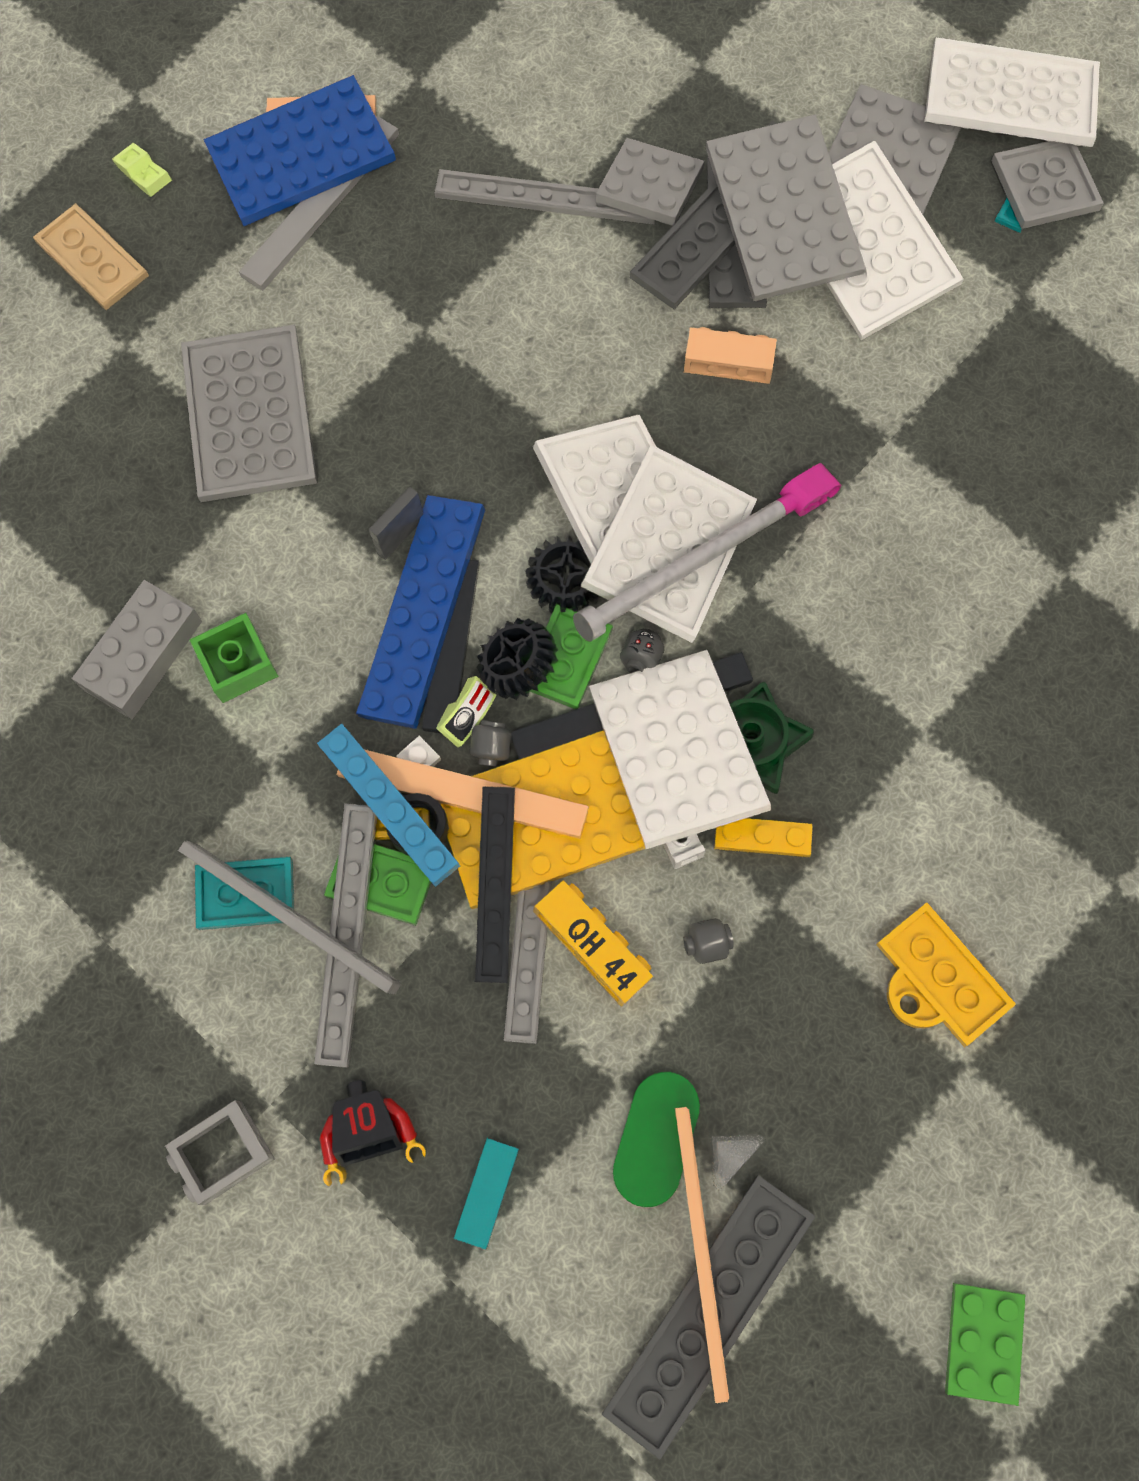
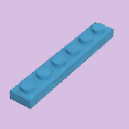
M340 724L317 743L435 887L460 867L458 861L343 724Z

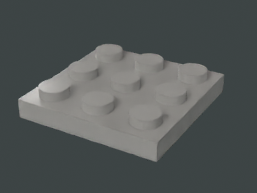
M626 138L596 193V202L673 226L677 222L704 170V161Z
M1047 141L994 153L991 160L1021 229L1100 211L1104 204L1076 145Z

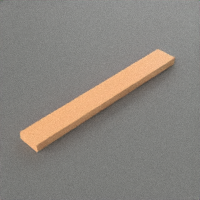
M365 750L400 793L407 795L413 793L426 794L439 803L469 811L482 812V787H511ZM338 770V771H337L338 777H341V778H344V779H345V777H344V776L341 774V772ZM515 788L514 822L581 839L589 810L588 806Z
M687 1107L675 1108L715 1403L728 1402L729 1392L690 1113Z

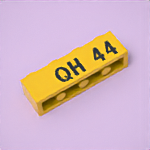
M563 880L534 906L533 912L622 1007L653 977L649 972L652 968L642 956L637 955L635 957L627 949L629 943L618 931L612 933L604 924L607 921L597 908L593 907L590 909L582 899L585 897L577 886L573 883L568 885Z

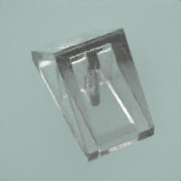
M761 1135L710 1137L712 1184L714 1189L721 1191L765 1141Z

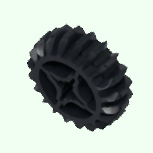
M568 535L566 542H561V539L556 536L555 544L552 545L545 540L543 543L544 550L536 547L534 550L536 557L529 558L528 565L530 567L526 569L525 573L526 577L529 578L526 581L527 588L532 589L530 592L532 599L539 598L538 605L541 608L549 603V612L552 614L556 604H558L562 614V612H566V608H572L574 612H578V606L581 605L582 608L589 606L588 600L593 603L598 602V595L585 588L571 593L574 587L581 586L588 572L587 569H584V566L576 565L572 558L582 561L588 568L591 566L579 539L574 543L572 542V537ZM562 558L560 562L556 564H550L552 561ZM568 566L569 575L566 581V585H564L563 576L564 573H566V567ZM543 581H549V584L557 585L560 588V593L548 588Z
M517 618L514 624L506 621L504 628L496 627L497 632L493 636L487 635L489 641L487 644L480 645L483 653L477 656L480 663L476 667L480 673L481 681L493 694L495 693L505 699L510 697L515 700L519 698L520 694L528 697L532 689L538 691V685L541 682L548 683L546 676L548 673H554L552 664L558 662L555 655L558 649L552 634L538 622L529 618L525 621Z

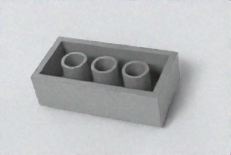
M143 580L72 677V680L82 690L132 720L200 626L202 620L194 608Z

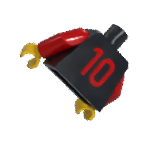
M355 1080L347 1084L348 1098L336 1101L333 1104V1114L327 1118L320 1134L323 1162L325 1165H328V1170L323 1175L324 1183L327 1186L332 1185L330 1177L332 1171L339 1174L340 1184H343L347 1178L344 1166L403 1149L402 1143L407 1145L406 1158L409 1162L413 1163L412 1157L409 1155V1151L413 1147H419L424 1158L426 1155L423 1144L415 1140L417 1133L408 1113L392 1098L383 1099L379 1090L368 1092L366 1082L363 1080Z

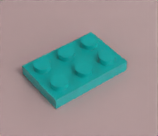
M291 857L225 862L294 909L293 859ZM195 865L196 928L198 930L283 923L200 865Z

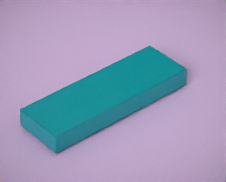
M488 1138L486 1139L454 1239L485 1250L487 1249L519 1152L518 1148Z

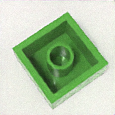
M247 613L189 639L214 693L222 703L279 677Z

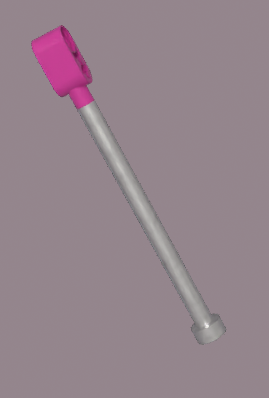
M822 463L813 466L789 481L781 490L780 495L782 497L596 609L593 606H587L573 615V622L578 633L586 641H593L606 632V625L792 511H795L800 517L806 515L828 501V496L832 498L842 485Z

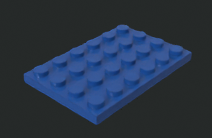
M354 75L203 139L243 226L396 160L394 151Z

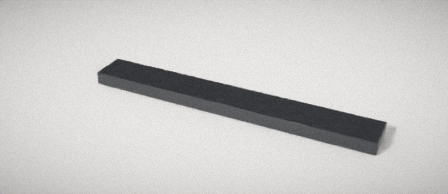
M742 652L712 662L724 692L753 682V677ZM593 703L511 732L512 742L520 760L603 731V727Z

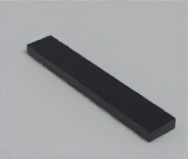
M469 560L427 694L422 726L425 732L441 733L436 727L448 704L456 702L460 695L480 566L479 560Z
M482 787L475 982L508 983L515 788Z

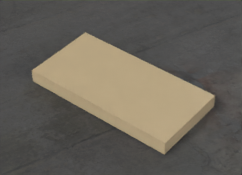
M76 203L33 237L35 242L105 310L109 309L149 276L147 271Z

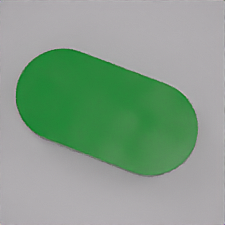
M659 1072L647 1077L637 1088L614 1161L613 1177L620 1194L628 1202L636 1206L655 1207L663 1204L675 1193L681 1179L683 1163L675 1108L687 1107L689 1109L693 1134L699 1116L700 1103L693 1085L679 1074Z

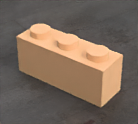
M690 327L684 372L770 384L777 339L769 338L765 335L752 336L740 334L736 331L722 332L706 327Z

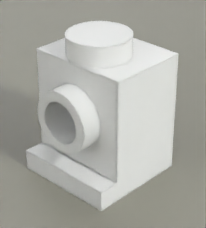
M697 834L687 836V840L684 843L674 840L663 844L674 869L703 858L705 854V848Z

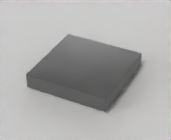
M411 487L407 488L369 528L376 552L384 560L418 526L420 517L423 515L419 495Z

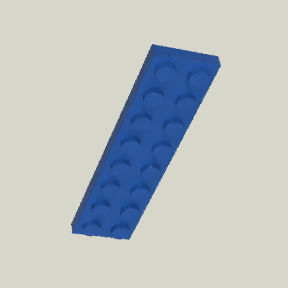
M427 495L423 515L420 517L356 712L359 717L417 729L486 510L483 504Z

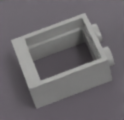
M237 1100L165 1145L169 1152V1155L166 1156L169 1166L175 1173L180 1172L185 1181V1184L182 1185L184 1193L192 1203L196 1201L198 1205L208 1204L275 1160L243 1102ZM230 1118L253 1159L204 1190L182 1149Z

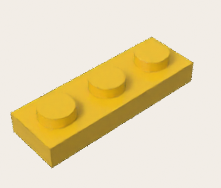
M745 818L716 827L714 849L810 857L812 824Z

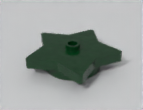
M761 682L743 699L730 703V707L763 787L774 794H778L784 760L811 740L814 730L785 716L777 707L766 682Z

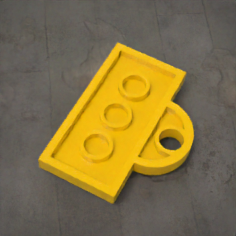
M927 902L876 944L897 968L887 987L889 1007L897 1019L910 1027L930 1028L943 1022L963 1047H966L1016 1005ZM903 996H910L917 1002V1010L914 1014H907L901 1009L900 1000Z

